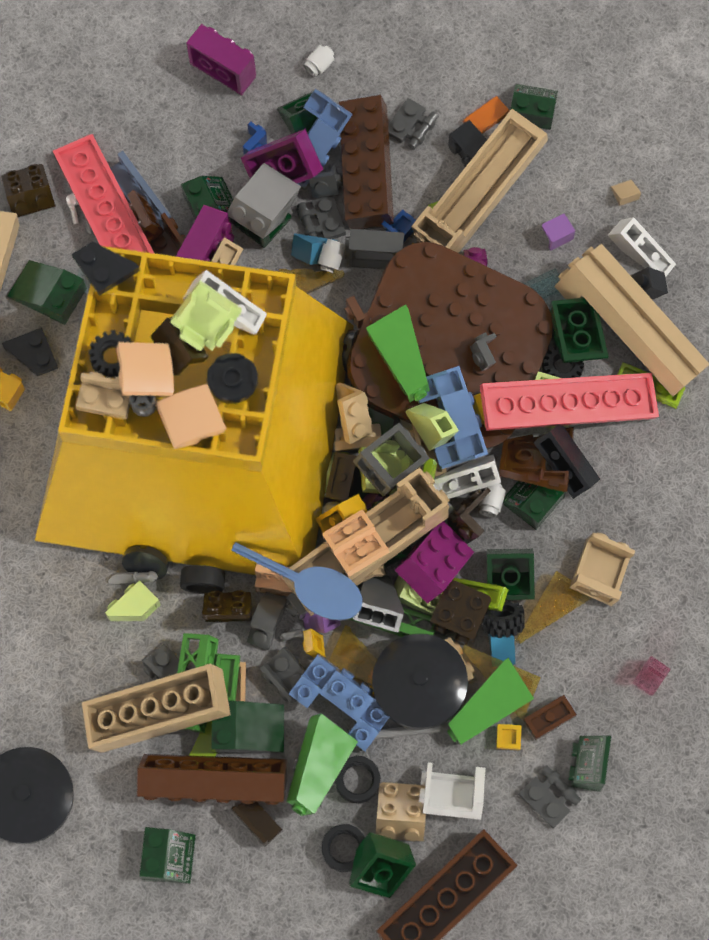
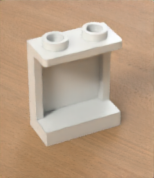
M428 762L427 771H422L421 785L425 786V788H420L419 803H424L423 813L481 820L484 801L485 768L476 767L475 777L432 772L433 763Z

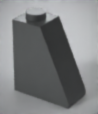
M384 575L365 581L360 592L362 607L359 613L353 617V620L398 633L404 610L391 577Z

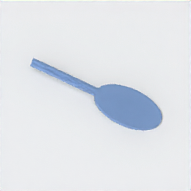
M236 542L233 545L231 551L294 581L297 597L313 613L331 620H346L354 617L361 610V593L355 583L344 574L326 567H310L297 573Z

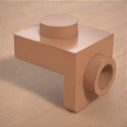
M355 296L346 299L344 311L348 320L353 319L356 327L360 329L367 313H363Z

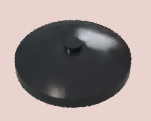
M411 634L393 641L382 651L374 666L372 686L376 702L388 718L403 727L422 730L444 724L459 711L466 697L468 675L462 657L448 642L429 634Z
M19 747L1 754L0 838L16 844H31L50 837L65 823L72 809L74 787L68 770L56 756L40 748Z

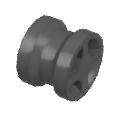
M130 395V404L135 414L145 417L153 414L156 410L157 401L155 395Z

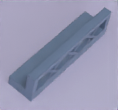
M121 151L117 154L119 162L110 167L125 198L131 203L127 194L133 190L144 196L148 200L162 229H164L161 214L165 212L168 218L171 215L124 151Z

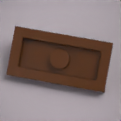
M562 695L525 717L523 721L534 739L538 740L573 719L577 714L565 695Z

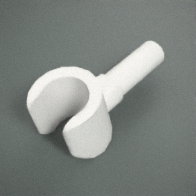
M72 193L66 197V201L71 211L73 224L75 225L79 224L75 208L79 204Z

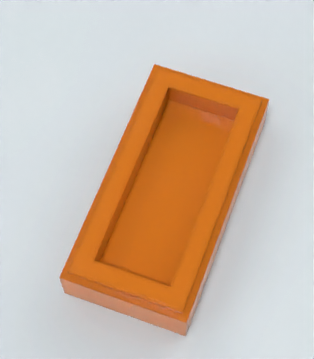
M495 96L463 119V124L470 120L483 134L504 119L510 110Z

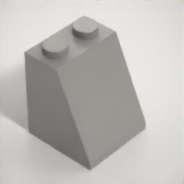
M264 163L235 196L227 213L230 218L264 239L284 221L301 186Z

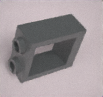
M350 229V237H345V259H349V267L385 269L396 253L403 249L404 233Z
M398 423L361 451L353 460V463L384 497L397 487L398 482L419 467L421 468L430 458L426 454L425 449L418 445L411 437L410 432ZM392 437L414 462L394 479L372 454V452Z

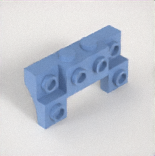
M315 88L303 108L317 117L307 134L322 167H324L330 157L327 153L331 147L335 149L341 140L339 135L351 118L352 113ZM309 179L297 184L305 189Z
M460 366L427 376L430 391L427 392L423 399L418 401V404L436 398L439 409L448 412L459 430L450 439L449 443L434 449L440 470L487 455V448L480 430L482 423L479 415L474 412L472 406L474 405V398L471 392L467 391Z
M318 653L291 689L289 695L308 708L316 696L321 694L357 721L348 734L358 741L356 744L358 747L366 751L389 718L377 704L375 696L372 694L373 689L364 682L360 685L353 680L355 676L345 668L340 670Z

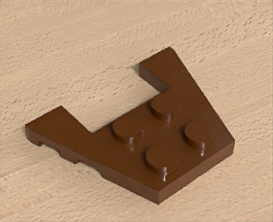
M574 427L565 428L574 440ZM531 434L506 439L503 442L499 467L500 476L568 492L569 471H546L547 461L534 444V441L539 437L533 438Z

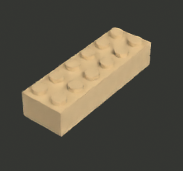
M212 664L82 702L88 748L101 753L230 715L223 670Z

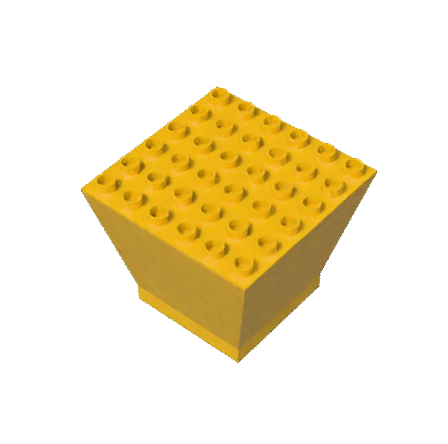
M103 246L136 263L140 268V272L101 296L98 295L90 283L35 541L122 555L132 546L139 545L143 549H146L147 546L163 553L168 562L186 565H206L225 571L256 575L255 562L231 551L236 542L285 567H291L316 548L319 525L315 518L322 513L327 471L331 461L339 416L335 385L338 383L344 384L346 371L343 367L342 353L343 350H346L347 345H344L343 342L346 333L349 330H354V325L296 286L295 274ZM205 270L267 313L255 335L234 327L220 348L216 346L212 351L204 345L203 348L209 357L203 363L189 364L180 375H173L174 395L194 387L208 385L207 371L219 356L228 353H239L254 363L258 372V385L253 395L247 400L237 404L225 403L218 400L212 394L226 427L224 433L202 438L197 444L174 449L157 407L153 414L143 417L135 414L130 405L127 420L76 409L82 384L80 379L81 373L89 374V372H95L89 358L90 344L92 341L96 342L95 337L99 335L102 338V333L107 331L108 335H111V330H115L117 335H119V332H122L133 343H154L151 339V334L166 318L173 317L185 301L183 297L193 280ZM109 348L105 351L103 359L107 363L114 364L119 362L117 348ZM155 395V398H156V401H157V402L160 401V400H162V399H164V398L169 397V396H157V395Z

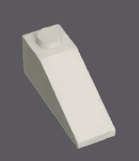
M634 217L620 220L607 235L622 252L644 268L650 267L664 272L666 277L676 265Z
M207 270L193 280L183 297L184 300L201 280L242 308L241 314L234 322V327L254 335L258 332L267 313Z
M489 455L435 477L433 486L438 491L443 490L450 499L501 483V477L494 455Z

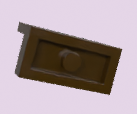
M168 317L151 334V339L154 343L169 344L173 375L178 376L189 364L203 363L209 356L204 348L200 351L181 339V330L171 324L172 317Z
M335 452L325 494L326 498L346 501L354 497L359 468L353 463V460L357 456Z
M257 801L252 804L240 803L237 807L234 805L231 808L232 812L264 847L283 831Z

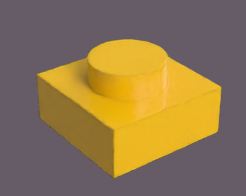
M313 629L303 631V648L305 653L313 658L318 653L325 657L323 636Z
M497 724L496 749L520 751L522 725Z

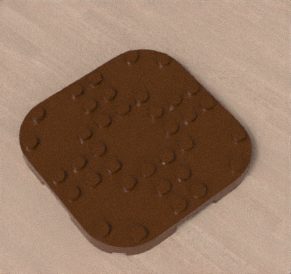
M430 242L414 243L396 253L385 267L375 290L376 293L347 359L348 379L350 378L353 388L365 392L368 399L367 406L394 420L399 418L412 424L405 412L422 403L418 404V401L415 400L409 402L369 338L366 327L406 305L409 309L426 377L460 366L467 391L471 392L472 396L480 394V385L482 383L536 379L552 338V317L543 298L531 287L440 244ZM483 333H487V335L495 333L497 337L487 345L496 363L490 368L481 371L480 367L473 361V353L470 346L476 342L474 338ZM436 398L423 402L439 408ZM484 424L480 427L487 450L504 442L515 430L486 431Z

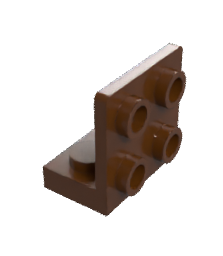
M133 190L127 194L131 202L129 206L150 243L164 233L148 200Z
M164 212L161 214L164 233L149 244L155 254L176 257L186 236L179 234L177 231L178 225L172 217L168 218Z

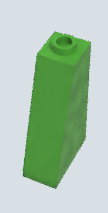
M404 305L366 327V330L409 402H412L413 400L419 401L423 399L430 389L409 309Z
M509 658L505 659L448 723L450 729L447 732L454 743L456 741H459L460 744L465 743L534 699Z
M322 713L313 715L309 719L286 802L293 806L292 810L301 816L316 813L358 743L357 740Z

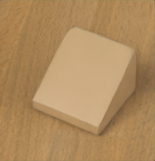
M632 180L611 186L619 206L640 199L641 192Z

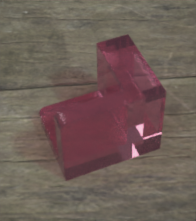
M650 656L633 684L653 696L671 669Z

